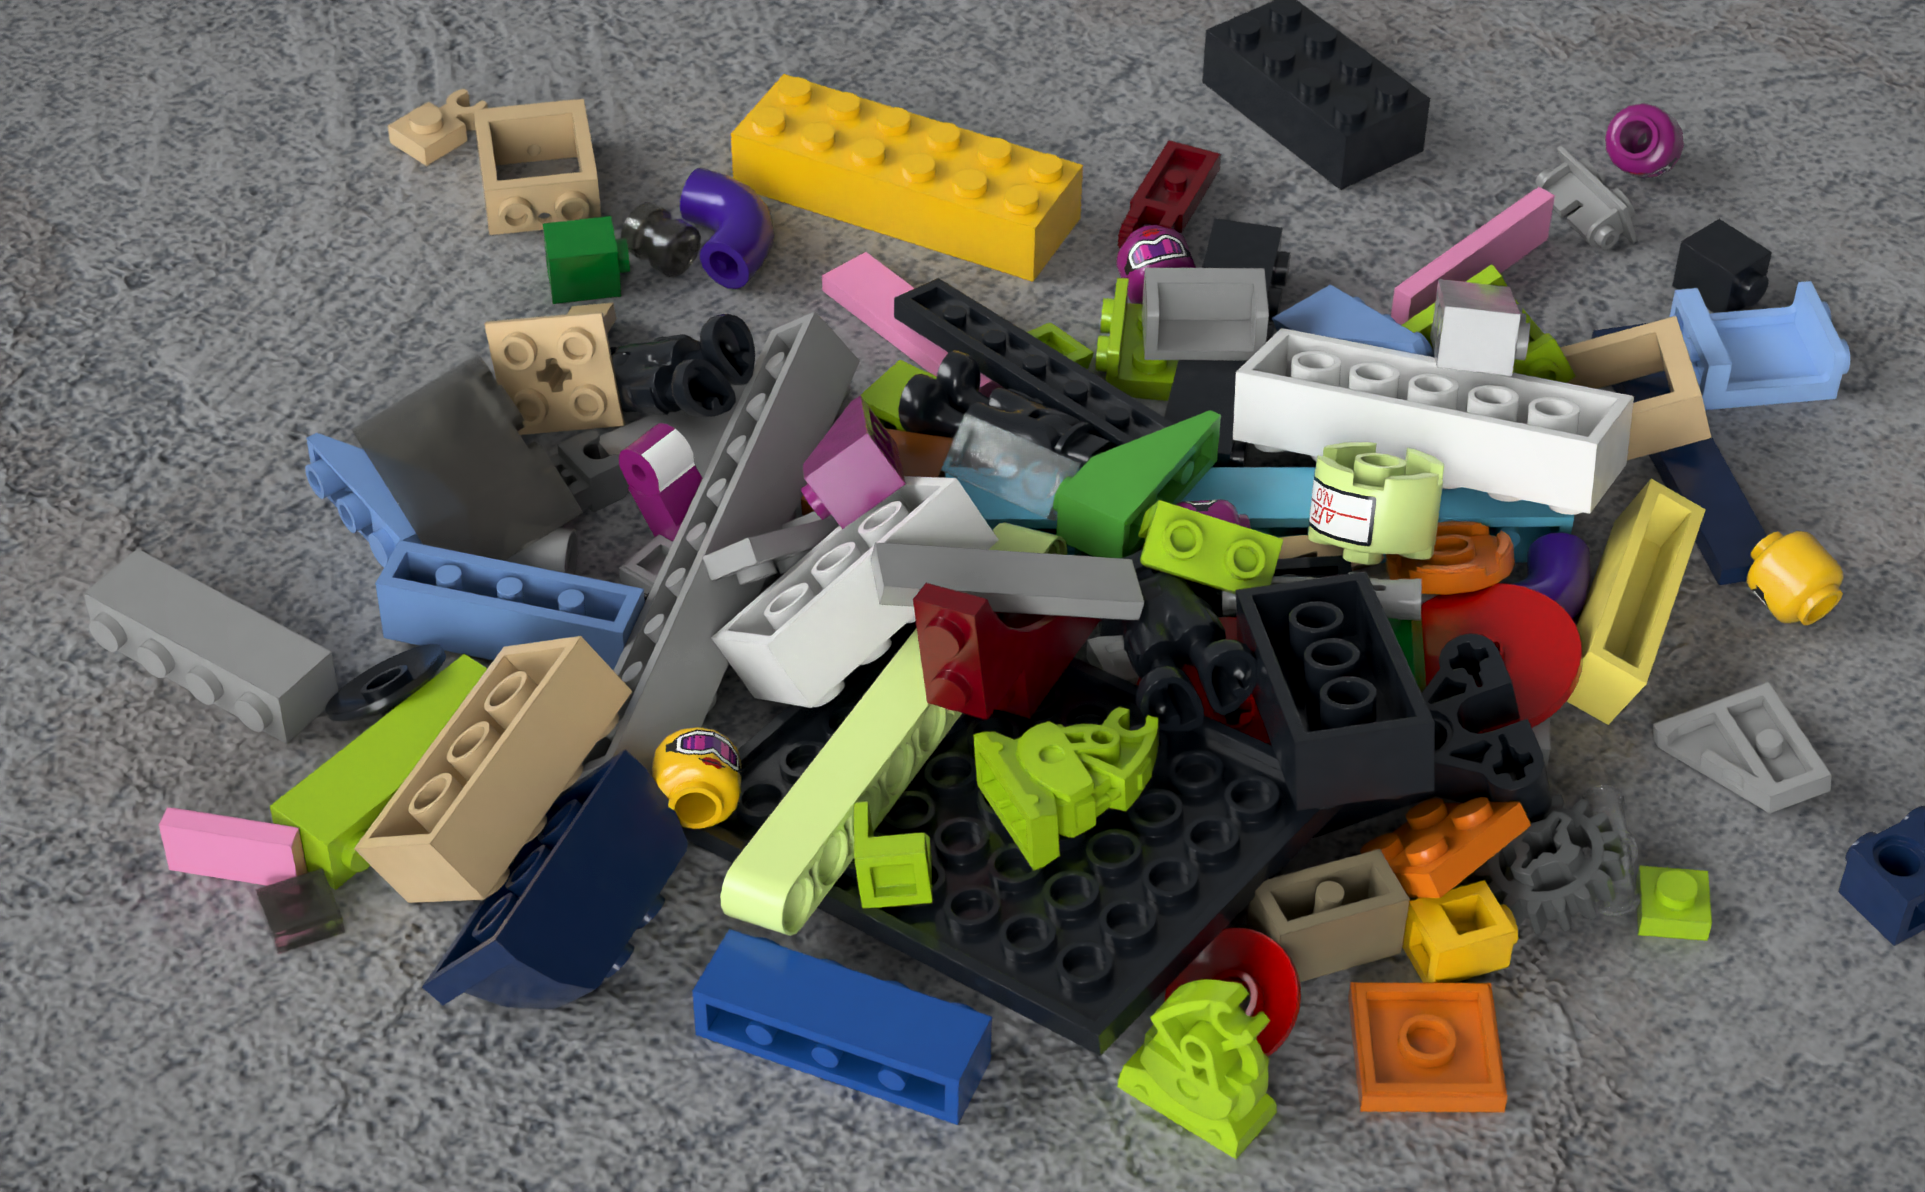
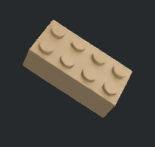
M582 636L503 647L354 849L408 903L485 900L498 891L506 882L510 873L508 866L523 845L533 840L542 831L547 822L545 814L559 794L571 787L583 772L582 762L596 742L606 737L615 728L619 721L618 711L628 699L632 690Z

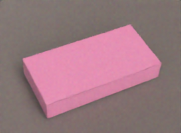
M167 807L159 823L169 870L300 891L306 878L307 868L300 832L297 827Z

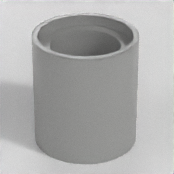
M517 522L510 524L504 543L503 561L575 574L578 558V534L576 529Z

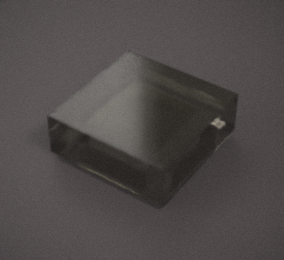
M323 869L255 889L260 910L278 954L345 933L342 915Z

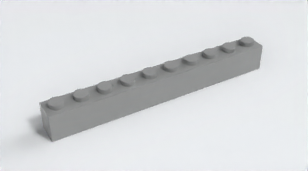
M816 311L771 330L754 367L753 376L743 390L613 670L632 690V693L618 711L619 721L615 728L606 737L596 742L582 762L583 772L576 782L625 749L652 776L655 751L660 743L668 735L680 729L701 728L706 714L717 701L716 691L730 663L711 637L758 597L766 578L745 585L739 584L737 575L710 581L702 557L746 538L781 530L782 524L796 519L795 510L803 494L801 488L808 484L804 479L803 464L832 427L841 404L851 392L849 385L860 362Z

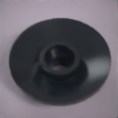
M438 644L419 646L399 653L373 666L347 683L329 700L325 707L328 717L332 721L360 720L379 714L384 717L435 676L446 659L443 648Z

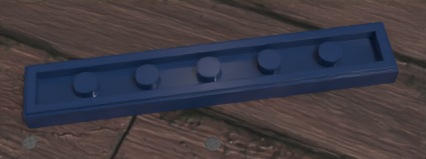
M1644 324L1593 330L1592 339ZM1664 371L1611 385L1615 393L1634 396L1633 403L1671 393ZM1712 436L1706 440L1650 454L1649 456L1667 488L1706 509L1695 542L1718 585L1746 582L1748 571L1754 562L1750 554L1753 548L1767 535Z

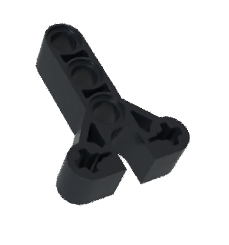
M1478 634L1460 635L1450 640L1441 650L1439 671L1421 693L1435 722V749H1439L1435 751L1434 791L1410 794L1399 799L1383 798L1345 804L1313 838L1435 796L1461 803L1480 797L1488 798L1489 802H1521L1530 823H1534L1544 817L1550 809L1552 796L1543 753L1529 720L1525 719L1491 732L1478 734L1482 730L1520 718L1511 678L1499 650L1492 640ZM1478 679L1481 687H1478L1474 680ZM1508 771L1514 772V775L1516 777L1515 781L1512 780Z

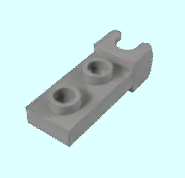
M814 511L782 524L781 530L746 538L702 558L710 581L737 575L739 584L745 585L776 574V564L780 574L783 575L834 531L839 524L832 515L822 520Z

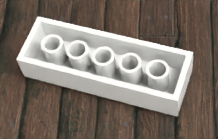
M1281 328L1236 371L1233 440L1253 443L1257 449L1264 452L1291 451L1310 455L1316 462L1318 455L1323 456L1325 446L1344 442L1377 443L1376 453L1396 456L1403 460L1406 458L1407 448L1415 449L1432 455L1444 463L1442 489L1464 487L1488 492L1490 497L1499 501L1515 502L1526 500L1546 504L1551 510L1561 514L1573 515L1582 512L1590 514L1627 464L1634 396L1512 373V376L1437 368L1434 357Z

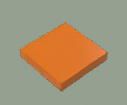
M1350 982L1348 1002L1360 1112H1505L1507 1090L1491 983Z

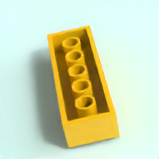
M783 74L731 132L733 178L750 186L758 195L1034 282L1081 219L1082 164L1059 158L1054 154L1042 153L1009 143L1001 138H993L963 129L952 123L940 122L917 115L899 107H891L858 97L850 92H842L812 83L800 77Z

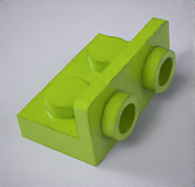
M1117 278L1114 299L1103 298L1100 333H1109L1110 336H1098L1095 371L1106 372V382L1132 398L1168 401L1178 360H1145L1142 322L1143 304L1127 303L1129 279Z
M1158 500L1145 512L1138 535L1146 539L1140 557L1142 565L1235 595V590L1271 585L1284 540Z

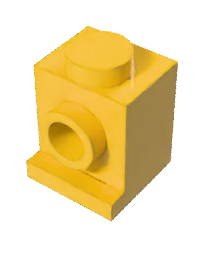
M1483 880L1451 889L1441 898H1419L1409 901L1402 948L1423 983H1455L1509 967L1513 945L1518 941V928L1510 908L1505 904L1500 905L1486 881Z

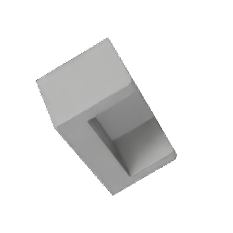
M1145 268L1142 305L1145 360L1248 361L1266 343L1269 312L1264 268Z

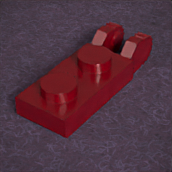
M1168 140L1130 201V210L1119 229L1118 248L1123 246L1131 233L1144 227L1145 223L1174 229L1182 233L1220 170L1221 154Z

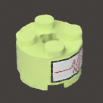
M1344 442L1325 446L1323 456H1317L1316 469L1314 471L1308 539L1319 544L1344 548L1343 558L1345 560L1365 565L1381 563L1382 554H1399L1406 558L1419 560L1430 559L1434 554L1444 463L1432 455L1410 448L1406 450L1405 460L1388 454L1376 453L1377 443Z

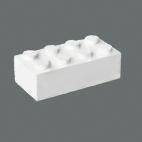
M904 476L906 484L844 529L839 525L711 637L754 698L809 708L822 706L834 699L845 686L844 678L859 665L868 664L882 656L892 644L890 637L906 623L916 621L914 607L879 604L871 565V556L875 542L988 550L998 541V538L957 478Z

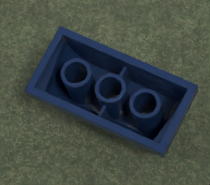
M626 749L559 794L545 814L547 822L542 831L533 840L523 845L508 866L510 873L506 882L498 891L480 902L422 986L442 1006L465 993L507 1008L556 1009L595 990L602 984L605 978L614 975L628 961L635 949L629 940L636 929L639 930L648 924L664 905L665 898L660 892L686 853L688 841L676 811L668 807L669 799L658 787V784L647 769Z

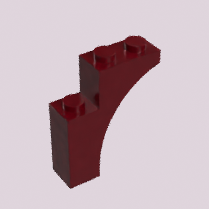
M925 583L913 598L927 703L988 720L994 710H1001L1030 719L1098 625L1100 618L993 612L988 599Z

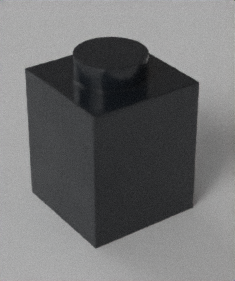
M1718 219L1681 241L1672 286L1678 290L1698 288L1707 309L1713 313L1739 311L1746 306L1751 307L1763 297L1767 290L1769 280L1766 276L1772 252L1726 222Z

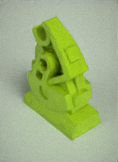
M1118 707L1108 715L1102 725L1076 724L1063 727L1062 724L1056 725L1048 721L1030 728L1021 737L1014 740L996 732L974 734L977 785L1035 871L1060 856L1058 834L1071 838L1076 837L1096 825V817L1108 808L1127 811L1136 801L1152 777L1159 745L1158 718L1148 715L1144 727L1138 730H1130L1129 709Z
M1211 979L1196 980L1179 986L1150 1017L1153 1026L1145 1033L1143 1045L1123 1065L1117 1087L1227 1155L1237 1159L1277 1113L1275 1100L1266 1093L1268 1089L1269 1058L1263 1053L1261 1046L1256 1040V1037L1268 1025L1270 1020L1263 1011L1259 1012L1255 1017L1246 1015L1239 1004L1247 997L1249 992L1242 984Z

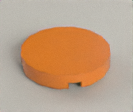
M1471 521L1438 522L1434 554L1430 559L1419 560L1406 558L1399 554H1385L1389 579H1422V594L1450 595L1474 592L1499 583L1511 574L1515 566L1514 545L1510 536L1502 530L1497 534V537L1489 535V526Z

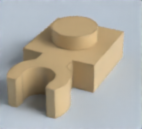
M465 89L451 93L447 97L446 104L440 108L431 102H427L388 125L390 143L427 166L467 142L466 131L476 130L473 110L488 108L487 102L482 100L470 107L469 94Z

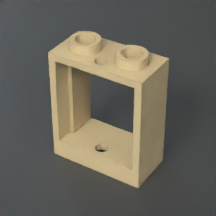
M584 98L473 110L489 235L543 230V223L601 217L598 176ZM578 157L580 172L497 180L496 165ZM542 213L550 214V216L545 219H541L538 217Z
M1676 316L1561 347L1564 356L1576 377L1567 382L1569 384L1598 389L1653 373L1665 372L1671 393L1633 403L1627 461L1711 438L1702 394Z

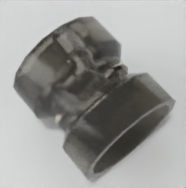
M645 202L638 205L629 214L621 230V238H626L628 252L639 260L649 259L650 265L667 277H677L683 274L696 259L701 245V236L698 229L682 219H672L670 212L654 202Z

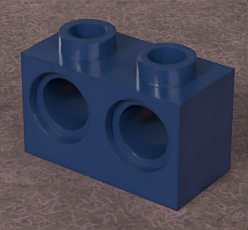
M1919 806L1909 812L1901 822L1878 834L1868 832L1851 845L1845 856L1847 863L1838 890L1893 946L1925 930V806Z

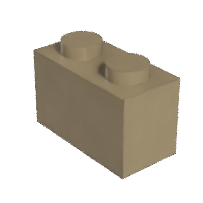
M1377 849L1265 880L1255 890V897L1249 903L1246 929L1260 932L1278 943L1292 959L1298 972L1299 980L1303 982L1401 954L1410 899L1381 850Z

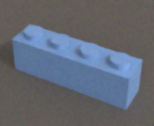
M399 540L375 583L384 638L420 646L438 644L444 651L493 661L505 646L582 636L609 667L614 670L645 604L643 588Z

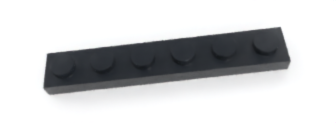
M940 278L894 298L895 319L947 352L956 350L971 355L979 365L980 373L1005 389L1011 388L1033 399L1037 398L1048 407L1060 410L1081 422L1085 421L1092 424L1095 435L1112 441L1114 448L1174 425L1170 420Z

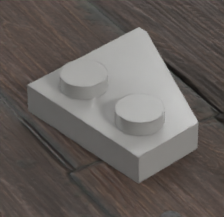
M1769 682L1653 724V741L1658 748L1768 813L1831 791L1832 774Z

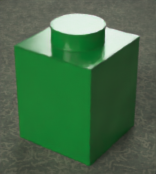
M611 216L543 223L546 265L553 304L621 297L620 273L630 272L629 252L626 238H615Z

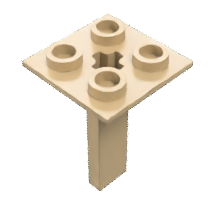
M613 303L572 306L566 315L488 321L484 323L508 436L620 427L625 425L607 335L616 321Z

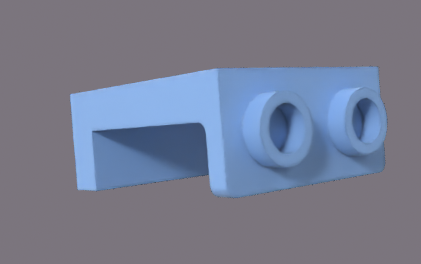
M1811 281L1798 282L1794 302L1789 307L1721 313L1708 312L1698 288L1680 289L1674 292L1670 317H1677L1702 394L1705 410L1836 399L1842 374H1846L1850 367V351L1846 340L1839 338L1831 322V312L1828 304L1820 300Z

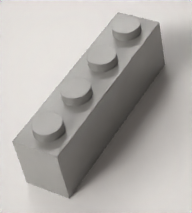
M136 549L84 592L90 618V632L103 648L111 652L118 651L142 664L153 676L168 678L188 689L202 703L207 705L215 704L239 717L248 728L256 732L264 731L286 744L325 710L329 700L339 692L332 651L140 549Z

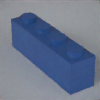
M732 929L728 930L692 990L695 1035L958 1125L991 1062L992 1016L977 1012L972 1007L962 1003H950L911 990L900 982L884 981L845 968L834 960L818 959L782 947L771 939L753 937Z

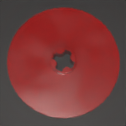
M1496 583L1493 586L1474 592L1450 595L1439 594L1421 605L1426 686L1440 669L1439 656L1442 648L1450 640L1460 635H1483L1492 640L1499 650L1513 684L1520 718L1482 730L1478 734L1491 732L1525 719L1529 720L1533 728L1556 713L1574 692L1583 666V650L1580 635L1571 616L1563 607L1548 596L1523 586ZM1478 679L1474 680L1476 685L1478 687H1481V684L1479 683Z

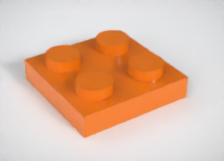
M1480 797L1465 803H1444L1443 799L1435 798L1424 801L1410 809L1406 814V823L1393 833L1385 834L1369 841L1361 848L1360 852L1363 854L1380 849L1409 898H1441L1528 829L1531 824L1521 802H1489L1488 798Z

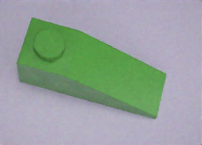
M1209 410L1091 457L1074 477H1066L1056 491L1053 501V509L1057 512L1056 536L1062 537L1067 545L1094 557L1122 559L1136 553L1146 540L1138 536L1145 512L1158 500L1174 505L1181 502L1216 463L1221 415Z

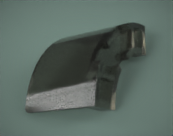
M477 354L351 429L423 545L505 561L584 513L542 445L538 446L536 441L528 445L525 444L517 432L525 427L521 413L502 385H498L487 364Z

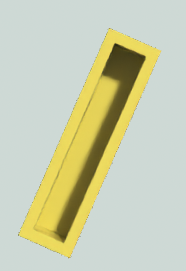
M1652 478L1615 520L1576 626L1582 644L1583 666L1579 682L1567 702L1607 725L1615 719L1647 684L1706 510Z

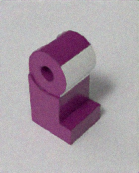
M659 423L620 452L619 466L629 485L628 489L654 537L662 535L673 542L703 478L694 464L692 449L684 436L672 426Z

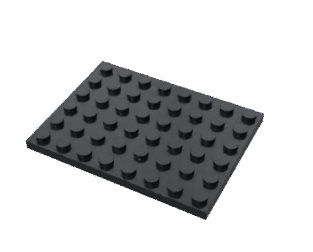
M916 621L906 623L890 637L892 644L882 656L868 664L859 665L844 678L845 686L834 699L822 706L812 708L790 704L738 749L741 760V794L737 808L726 820L712 827L700 829L682 827L686 839L733 863L917 628ZM1074 657L1030 719L1001 710H994L988 720L962 713L873 832L874 837L925 833L930 837L933 903L862 909L855 861L853 859L817 908L1101 1056L1254 899L1255 890L1265 880L1274 878L1345 804L1331 809L1296 811L1272 745L1204 715L1202 725L1190 731H1165L1159 729L1158 752L1152 777L1136 801L1127 811L1108 808L1096 817V825L1076 837L1071 838L1058 834L1060 856L1046 866L1034 871L977 785L973 735L981 732H996L1014 740L1021 737L1030 728L1048 721L1056 725L1062 724L1063 727L1076 724L1102 725L1108 715L1118 707L1129 709L1130 730H1138L1144 727L1146 719L1136 704L1138 685Z

